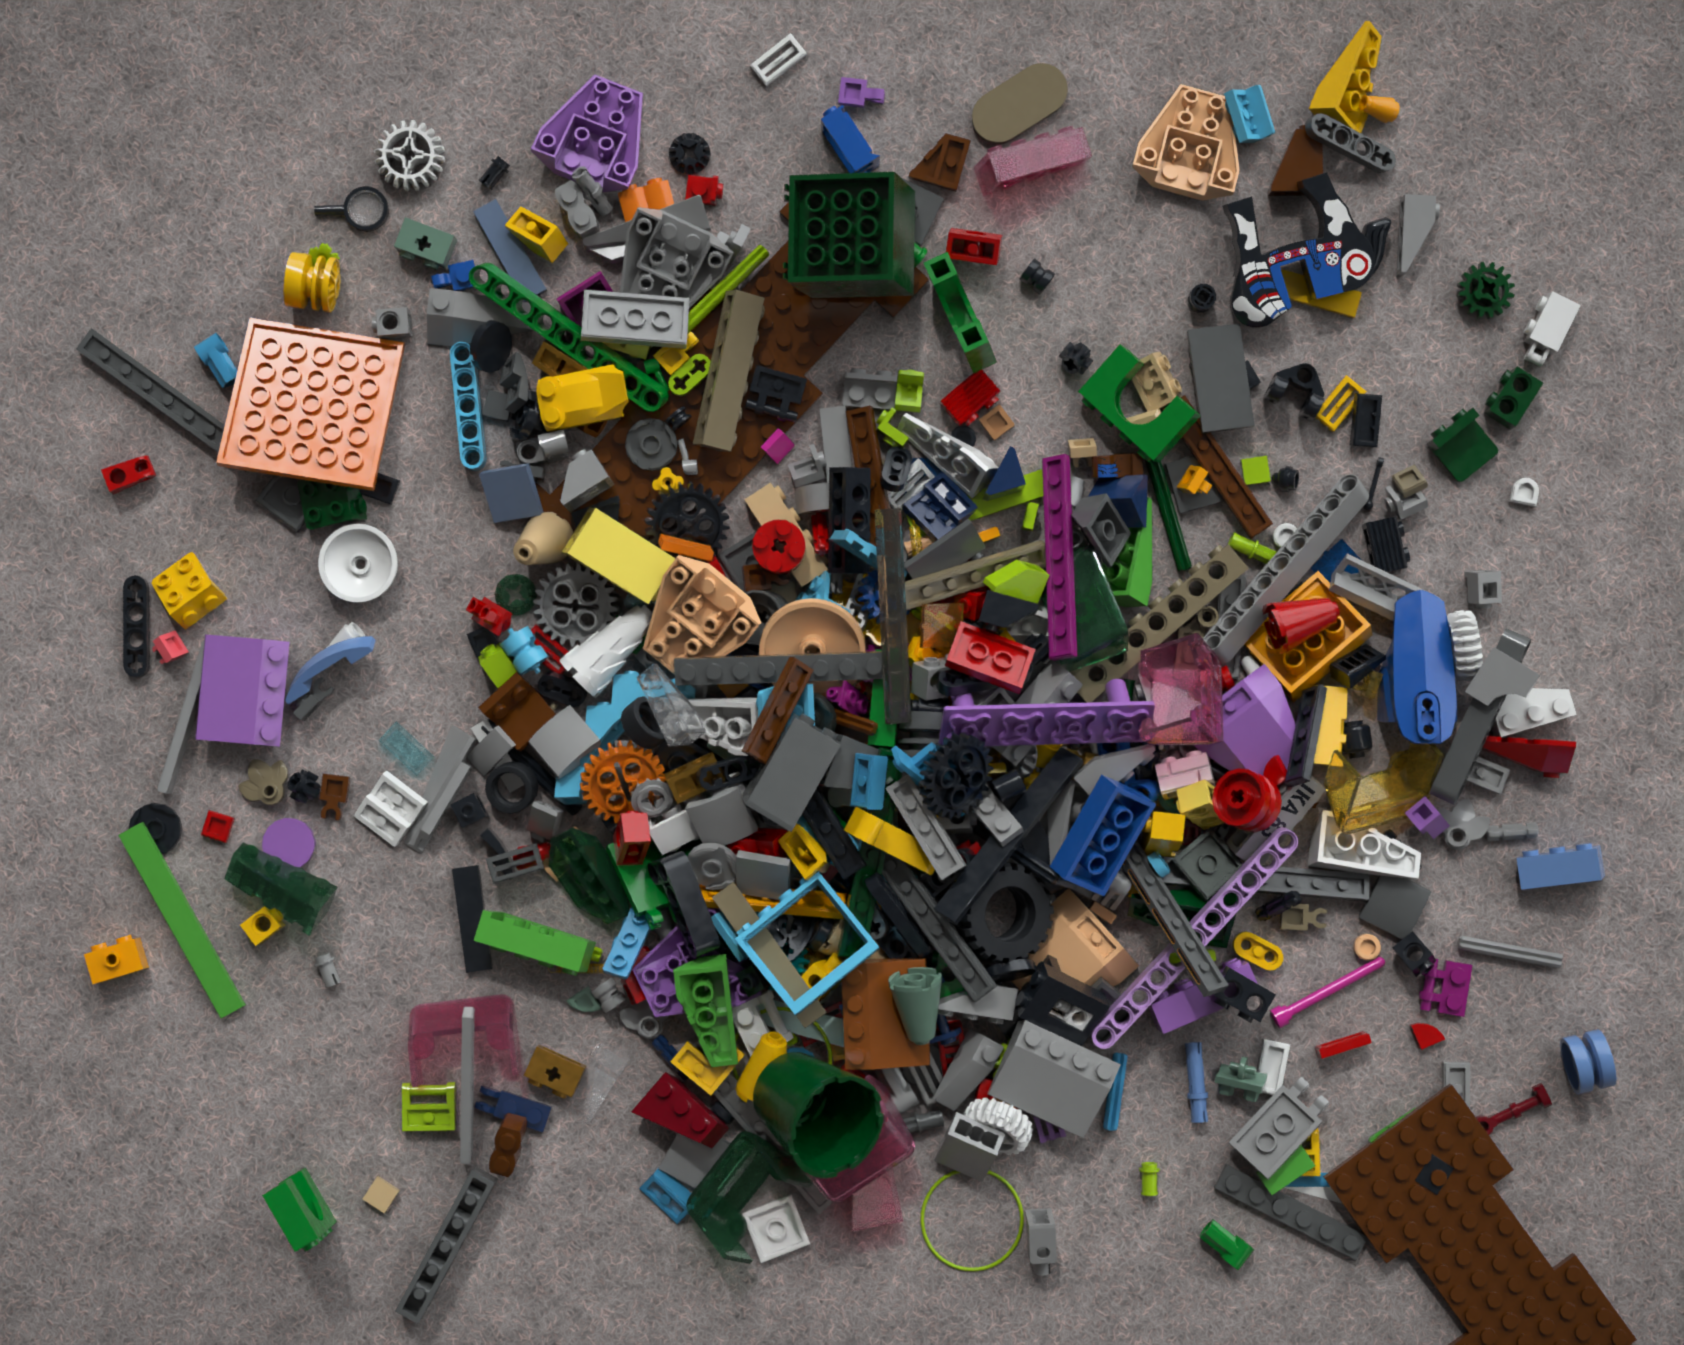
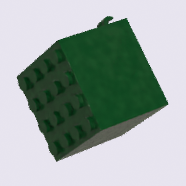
M895 172L789 175V185L784 184V191L789 192V196L784 195V202H789L788 263H783V269L788 270V274L783 273V280L788 281L789 284L811 298L914 296L915 190Z

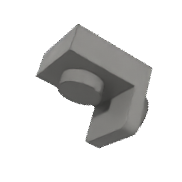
M743 224L737 233L732 231L730 235H727L720 231L716 237L733 251L729 261L730 264L733 263L751 230Z

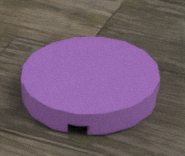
M283 818L275 821L267 828L263 836L262 849L266 859L273 866L283 870H294L303 867L310 861L313 856L316 840L313 831L305 822L294 818Z

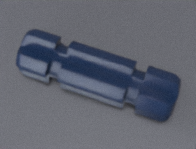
M659 1035L653 1040L652 1046L657 1051H661V1056L674 1070L677 1069V1074L683 1080H687L689 1077L670 1062L678 1051L668 1044L669 1041L663 1035Z

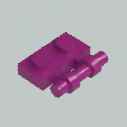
M1436 959L1432 970L1424 975L1423 991H1420L1419 999H1421L1420 1009L1430 1011L1432 1001L1438 1002L1436 1012L1464 1017L1473 965L1445 960L1443 970H1438V959ZM1435 978H1442L1439 994L1433 993Z

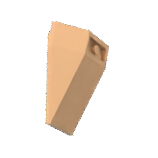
M1180 84L1139 141L1132 167L1152 187L1202 201L1233 195L1239 174L1236 138L1233 132L1234 124L1225 106V96Z
M678 555L663 575L643 649L675 675V658L726 656L745 644L759 627L761 621L751 598L713 566Z
M1069 888L1050 904L1054 907V914H1050V921H1053L1051 929L1047 928L1045 934L1048 935L1045 943L1040 942L1038 944L1040 949L1035 954L1028 953V959L1033 960L1036 966L1039 962H1043L1048 954L1057 959L1061 972L1089 986H1092L1100 977L1110 985L1116 986L1139 967L1122 945ZM1032 975L1013 980L1012 982L1021 990L1022 986L1030 981Z

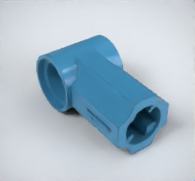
M217 333L194 346L197 354L204 364L209 366L222 388L229 387L235 383L238 369L228 354L227 346Z

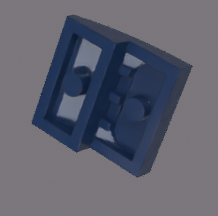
M941 472L924 484L923 490L903 503L902 510L912 520L914 519V522L933 542L966 521L978 508L944 472Z

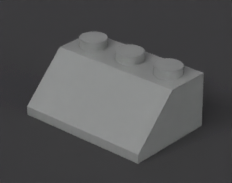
M585 449L579 451L571 457L573 461L568 464L560 501L570 513L615 485L592 450L588 452Z

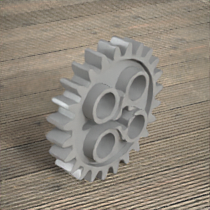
M568 562L565 571L559 565L556 567L557 575L551 571L547 573L550 581L546 579L540 581L544 589H536L535 592L541 598H535L533 603L540 605L539 608L534 610V614L542 615L537 623H546L547 625L543 632L546 633L551 630L553 632L551 640L560 636L561 645L568 639L570 640L571 647H574L577 640L582 644L596 631L600 632L609 624L608 621L616 619V616L611 612L618 611L619 606L612 604V602L618 599V596L610 594L615 589V585L607 586L608 580L601 579L600 575L592 573L588 568L586 570L582 569V564L580 563L577 564L576 569H573L571 563ZM562 584L567 585L570 588L571 594L566 597L561 596L557 589L558 586ZM584 588H594L597 592V597L594 599L587 598L584 595ZM577 599L580 605L597 604L599 608L580 606L578 610H574V605L570 603ZM556 600V601H559V602L569 603V604H567V605H566V604L554 605V604H553V601ZM558 610L565 611L569 616V620L560 622L556 618V612ZM591 613L595 618V622L590 625L585 624L581 617L582 614Z

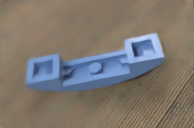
M363 636L347 639L333 644L313 656L294 677L285 699L287 704L309 692L313 681L311 678L343 657H346L353 664L372 652L376 641L374 637Z

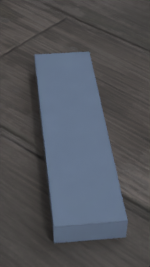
M495 199L473 211L508 275L537 296L547 291L519 239L505 227L508 219L497 200Z

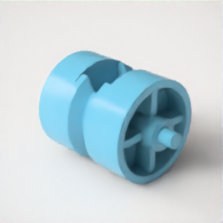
M527 626L515 632L512 628L507 630L510 635L500 646L508 657H514L513 665L519 675H524L533 670L536 674L540 673L541 671L538 667L549 656L541 645L535 646L536 638L530 628Z

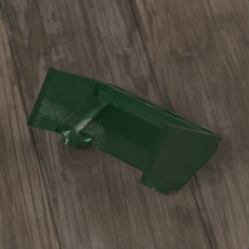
M742 1131L734 1138L691 1193L686 1207L689 1215L723 1259L751 1264L752 1258L739 1243L747 1231L746 1219L740 1213L769 1175L775 1180L806 1188H811L813 1184L790 1156L757 1134L748 1131Z

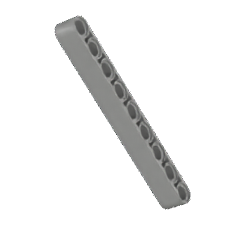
M1345 475L1335 484L1204 636L1201 646L1216 664H1226L1235 656L1268 617V614L1263 615V606L1268 603L1281 602L1369 499V492L1356 475Z

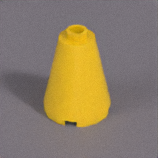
M769 1032L761 1036L738 1079L736 1093L744 1102L747 1103L748 1099L753 1101L754 1087L764 1068L777 1057L787 1053V1041L780 1033Z

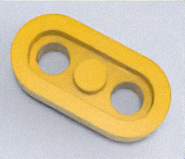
M1247 931L1238 933L1233 939V950L1238 956L1265 970L1271 971L1281 966L1283 953L1278 946ZM1243 940H1248L1250 942V947L1248 949L1244 950L1241 947V943ZM1267 952H1272L1273 959L1270 962L1264 959Z

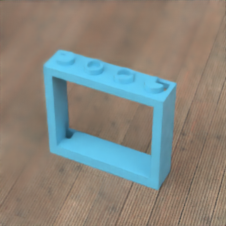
M819 871L809 880H805L803 877L799 881L801 884L799 888L794 892L789 889L778 898L779 904L774 908H771L769 905L757 915L759 920L752 925L749 922L743 925L736 932L739 936L735 938L736 942L795 1016L879 950L877 943ZM819 886L865 945L794 1001L748 944V941L815 887Z

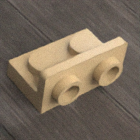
M1155 352L1140 359L1144 366L1136 373L1132 381L1147 412L1170 404L1176 396L1182 397L1181 385L1176 378L1173 379L1169 370L1171 365L1165 355H1162L1161 352Z

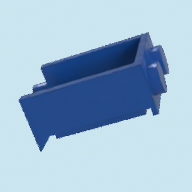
M841 105L838 108L833 106L822 114L824 117L821 118V131L849 173H867L878 168L880 155L872 154V149L847 111L844 112V106Z

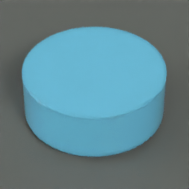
M1157 851L1147 856L1152 867L1161 878L1170 873V868Z

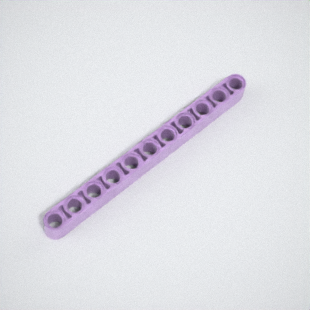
M1284 827L1276 829L1191 919L1189 923L1195 932L1200 933V940L1204 947L1295 851L1298 846V838L1294 832ZM1282 834H1289L1291 836V842L1287 847H1280L1278 844V839ZM1266 853L1272 854V863L1266 867L1261 866V856ZM1246 873H1253L1255 876V880L1250 886H1244L1241 882L1243 875ZM1230 892L1235 893L1237 896L1236 902L1233 905H1225L1223 902L1224 896ZM1210 912H1216L1219 916L1218 921L1213 925L1205 923V917ZM1170 943L1110 1006L1092 1031L1091 1038L1097 1047L1107 1049L1113 1046L1185 969L1182 961L1175 964L1169 962V955L1175 951ZM1154 971L1164 972V979L1161 982L1154 983L1151 981L1150 978ZM1137 990L1146 992V998L1142 1002H1135L1132 999L1134 992ZM1118 1010L1128 1011L1126 1020L1120 1022L1114 1019V1015ZM1101 1029H1107L1110 1031V1036L1107 1040L1100 1041L1096 1038L1097 1032Z

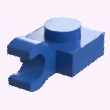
M474 260L448 265L449 273L431 276L435 289L453 285L454 291L475 288L469 281V272L475 267Z

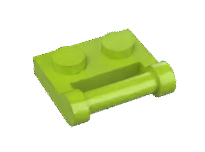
M447 1082V1085H412L411 1083H402V1131L456 1130V1082ZM447 1095V1103H411V1096Z

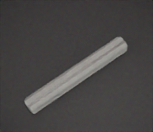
M1460 936L1458 948L1464 951L1560 968L1562 964V955L1467 936Z

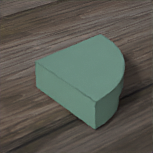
M589 986L566 1000L571 1007L579 1011L594 1012L601 1009L600 1002L594 998Z

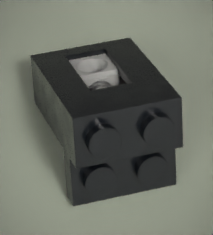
M1048 954L1043 962L1038 963L1036 966L1037 970L1032 974L1030 981L1022 986L1016 998L1015 1005L1018 1015L1032 1024L1082 1046L1110 1008L1105 993L1061 972L1057 959Z

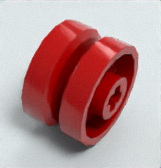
M1237 768L1228 771L1219 779L1214 788L1212 802L1215 813L1223 822L1244 831L1259 832L1267 829L1275 822L1281 810L1282 799L1280 790L1274 781L1249 769Z

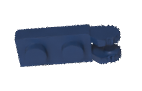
M481 1086L480 1092L482 1094L499 1098L496 1107L482 1101H476L474 1108L492 1113L493 1116L501 1119L507 1113L526 1117L528 1128L544 1132L552 1106L505 1090L499 1091L487 1086Z

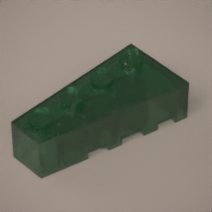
M244 842L233 853L224 878L250 897L258 896L261 898L262 905L268 909L276 908L285 914L283 919L289 923L297 922L303 926L302 932L308 936L312 934L328 913L338 888L326 879L318 878L300 867L288 864L279 857L271 856L257 847Z

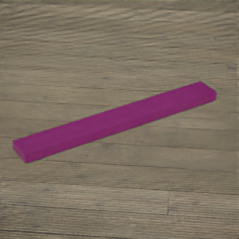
M1067 454L1042 458L1046 572L1050 575L1047 580L1049 659L1052 661L1077 657L1070 456Z

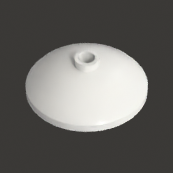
M350 524L337 529L326 539L320 550L318 567L321 579L329 591L343 600L360 603L376 599L389 589L397 573L398 559L394 545L383 532L366 524ZM359 560L365 561V567L363 569L357 568V562Z

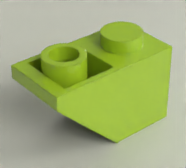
M1015 560L986 576L983 583L991 589L990 591L1038 604L1050 575L1038 565Z

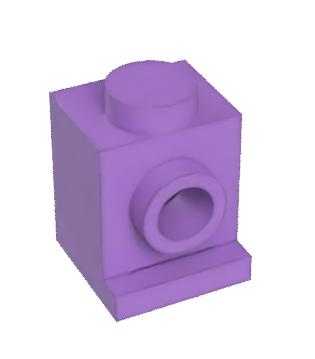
M1423 797L1405 812L1422 834L1428 832L1433 839L1450 826L1426 797Z

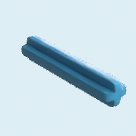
M1116 1052L1112 1058V1061L1121 1065L1107 1094L1103 1128L1110 1131L1118 1129L1128 1058L1124 1053Z

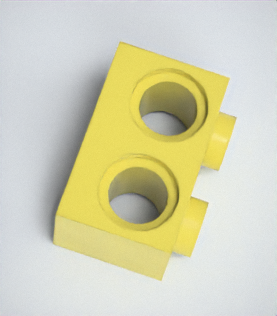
M1205 779L1177 789L1178 800L1176 801L1179 813L1185 815L1192 823H1195L1203 830L1225 823L1219 819L1214 811L1212 798L1215 787Z

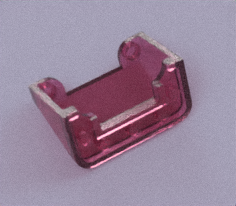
M1199 633L1141 650V662L1138 664L1139 671L1151 683V701L1155 703L1152 720L1150 718L1142 720L1139 727L1141 739L1149 745H1198L1221 742L1223 740L1221 665L1216 654Z

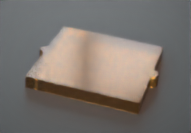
M963 603L922 604L921 623L919 624V628H921L920 648L952 646L960 622H963Z

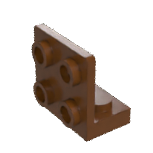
M518 672L510 677L478 707L486 717L497 726H500L516 744L514 747L518 751H522L529 744L528 741L556 715L535 688Z

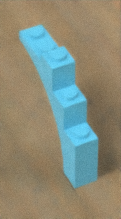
M624 671L623 674H615L613 677L611 703L598 702L597 705L587 706L585 723L600 739L601 746L599 747L607 751V744L610 742L613 745L615 740L625 731L621 722V714L636 698L642 696L649 697L663 707L667 705L668 699H695L696 689L691 685L675 686V678L671 679V682H662L655 679L646 680L636 671ZM598 748L581 758L580 766L560 779L556 776L554 798L565 805L587 804L588 800H583L582 793L584 791L580 788V783L584 782L581 780L580 774L587 772L584 769V763L592 764L590 760L591 754L599 756Z

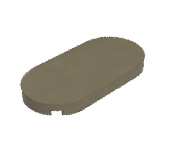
M1033 64L983 95L976 102L972 113V124L977 135L987 142L1004 144L1057 112L1062 107L1068 92L1067 81L1063 73L1050 64Z

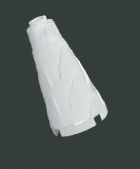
M636 605L622 617L618 616L600 632L596 631L580 646L576 645L559 660L567 671L571 670L572 677L589 694L596 698L613 680L612 677L627 662L626 658L643 641L642 637L648 632L653 613L646 605H643L641 608Z

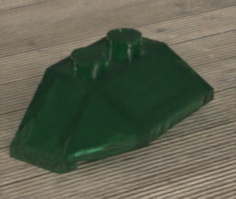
M573 827L553 836L550 839L549 867L576 907L594 917L602 919V922L606 924L627 916L629 913L627 895L608 853L598 838Z

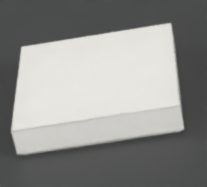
M792 1194L742 1213L761 1263L810 1245Z

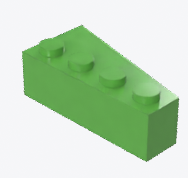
M483 910L474 938L476 942L490 945V948L500 952L510 951L515 953V957L525 960L530 958L539 960L538 964L549 968H553L554 965L563 967L562 972L577 976L578 972L588 971L596 944L595 941L505 912Z

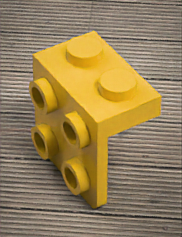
M193 552L182 557L152 580V586L167 612L185 630L227 600L224 592L211 581L198 557Z

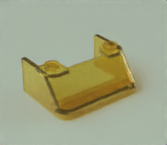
M1410 743L1409 749L1398 751L1390 757L1386 770L1361 776L1338 750H1334L1324 780V786L1336 826L1343 834L1347 835L1408 818L1405 814L1406 811L1423 797L1429 800L1430 790L1444 754L1434 744Z

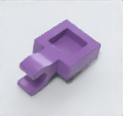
M841 77L838 104L864 108L865 100L884 104V89L867 88L868 82L864 79Z

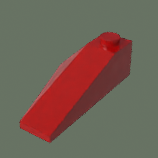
M1488 736L1482 750L1533 771L1543 772V777L1559 778L1560 773H1568L1576 749V741L1528 740L1525 738Z

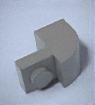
M829 483L810 484L795 488L797 514H816L829 511Z

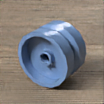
M1599 1029L1585 1032L1582 1040L1576 1035L1564 1037L1560 1040V1051L1569 1083L1577 1095L1591 1092L1594 1084L1600 1089L1616 1085L1617 1077L1613 1056L1605 1036Z

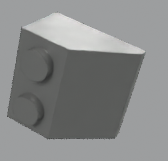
M1107 493L1081 498L1071 515L1095 554L1107 568L1112 567L1131 532Z

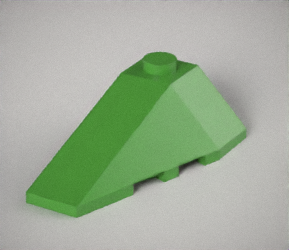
M726 954L698 957L673 969L676 997L682 1005L711 1067L738 1064Z

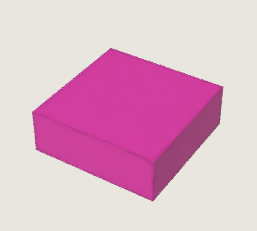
M778 428L761 448L778 464L795 444Z

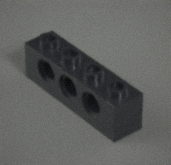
M829 467L828 573H869V564L831 541L830 538L835 530L849 529L861 539L870 543L871 468Z

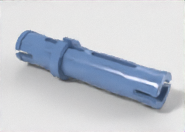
M1202 1042L1185 1043L1189 1081L1187 1099H1190L1191 1123L1208 1122L1206 1107L1208 1092L1205 1091Z

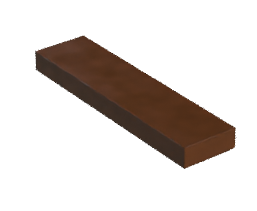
M789 657L742 749L743 753L757 762L766 765L814 671L812 668L795 657Z

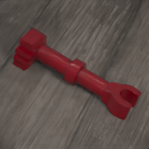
M1539 1083L1531 1087L1535 1096L1518 1104L1514 1102L1509 1105V1108L1488 1117L1479 1115L1476 1117L1479 1122H1487L1485 1131L1490 1135L1494 1127L1513 1117L1517 1119L1522 1116V1113L1539 1105L1544 1109L1551 1106V1099L1543 1084Z

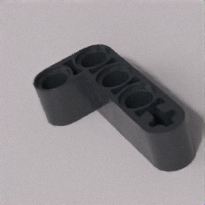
M680 851L649 862V875L656 885L663 884L690 955L696 958L719 948V937L687 855Z

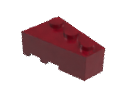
M667 1072L660 1077L631 1111L640 1117L710 1148H713L730 1129L677 1077Z

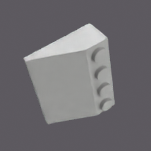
M1022 1020L1018 1021L987 1094L1084 1138L1109 1093L1121 1064L1035 1024Z

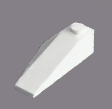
M757 698L667 700V713L671 719L672 728L692 737H700L713 746L723 747L734 755L748 756L742 752V749L758 719Z
M1322 810L1310 840L1308 866L1335 871L1419 879L1421 853L1394 838L1391 839L1377 832V829L1371 826L1368 827L1358 822L1356 818L1349 814Z

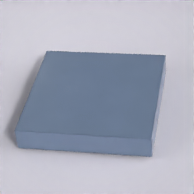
M529 463L482 471L479 474L494 523L539 516L544 512Z

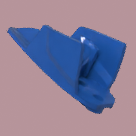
M1424 590L1411 592L1395 602L1393 640L1386 653V660L1382 662V667L1378 673L1377 720L1380 722H1396L1401 736L1412 744H1441L1452 735L1454 724L1457 722L1455 671L1445 604L1439 597ZM1423 700L1428 701L1431 705L1427 711L1422 705ZM1424 726L1430 727L1432 734H1426L1423 730Z

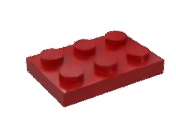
M961 621L944 666L1020 694L1035 649Z

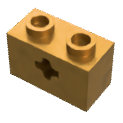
M539 1044L523 1076L529 1078L528 1082L540 1088L543 1085L553 1089V1094L566 1099L567 1095L570 1097L574 1095L587 1066ZM557 1067V1073L561 1077L557 1076L555 1079L550 1078L551 1073L547 1070Z

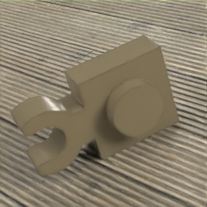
M1309 904L1291 906L1290 909L1280 914V929L1308 931V923L1317 928H1325L1326 924L1318 923L1316 916L1319 913H1327V910L1316 908L1309 912Z

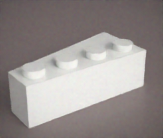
M738 771L736 773L730 774L729 776L735 778L740 774V772ZM739 782L715 790H706L679 804L673 798V803L666 813L655 818H648L650 836L661 854L674 852L682 845L692 840L700 839L686 811L687 803L711 798L714 791L738 786L741 793H743L747 787L746 782Z

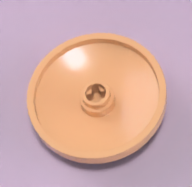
M813 598L797 600L777 610L767 621L759 644V655L866 652L864 635L855 618L844 608L833 602ZM843 680L808 681L807 684H813V692L826 697L827 690L834 686L842 687ZM846 680V681H847L848 683H850L851 685H853L856 680Z

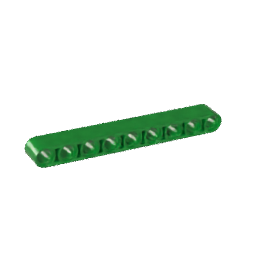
M483 263L470 270L469 281L473 287L587 369L607 366L608 361L613 362L616 369L624 373L628 398L641 408L653 412L667 403L668 392L661 384L604 343L581 341L582 328L497 266L492 263ZM481 269L485 270L488 274L487 282L483 281L480 277ZM502 285H505V286L508 287V289H509V296H508V297H505V296L502 294V292H501V286H502ZM523 300L528 301L531 306L529 313L522 307ZM544 315L551 318V328L544 324ZM566 330L573 335L572 343H569L564 337ZM586 346L593 348L595 352L594 358L588 357ZM629 376L636 379V389L629 386ZM650 392L657 394L659 398L658 404L650 401Z

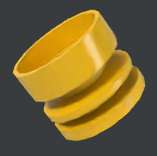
M292 252L288 258L284 276L283 295L285 305L287 307L304 309L311 298V305L314 311H319L322 306L324 312L331 313L334 310L340 291L339 260L330 257L326 262L324 256H319L313 267L310 254Z

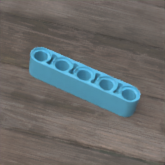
M457 342L450 349V362L460 459L467 469L479 471L485 467L487 456L478 369L472 364L474 360L471 354H469L468 359L465 361L457 360V354L460 350L467 349L470 352V345L468 343ZM463 375L472 376V383L468 387H461L459 384ZM468 400L474 401V410L470 413H464L462 405ZM468 427H477V435L474 438H465V430ZM472 452L480 454V460L475 465H470L467 461L468 455Z

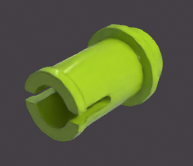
M1142 1162L1139 1168L1142 1180L1141 1195L1157 1196V1172H1160V1168L1157 1167L1156 1162Z

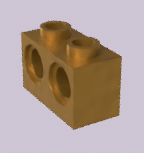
M548 340L543 341L531 363L552 377L588 370Z
M713 751L665 773L666 781L677 804L707 790L698 785L696 774L702 766L717 762ZM708 771L703 781L711 784L712 778L720 776L722 781L725 779L722 773L712 774Z

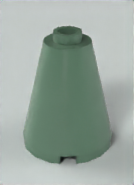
M928 967L908 968V973L900 975V971L895 972L889 977L888 984L907 1037L916 1045L928 1044L935 1037L942 974L939 973L937 975L936 969Z

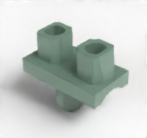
M1242 1056L1240 1063L1230 1062V1065L1221 1063L1219 1072L1215 1077V1083H1219V1093L1222 1095H1233L1235 1088L1244 1089L1243 1098L1247 1101L1256 1102L1259 1094L1264 1089L1268 1074L1256 1072V1067L1248 1066V1058Z

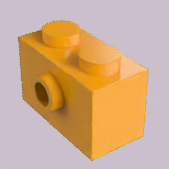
M131 935L117 938V944L107 947L106 942L91 946L92 952L84 954L92 985L149 968L141 938L132 939Z

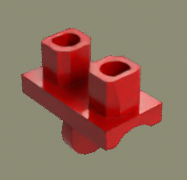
M473 597L466 608V611L473 614L471 618L473 621L498 636L510 627L512 613L486 597L482 601Z

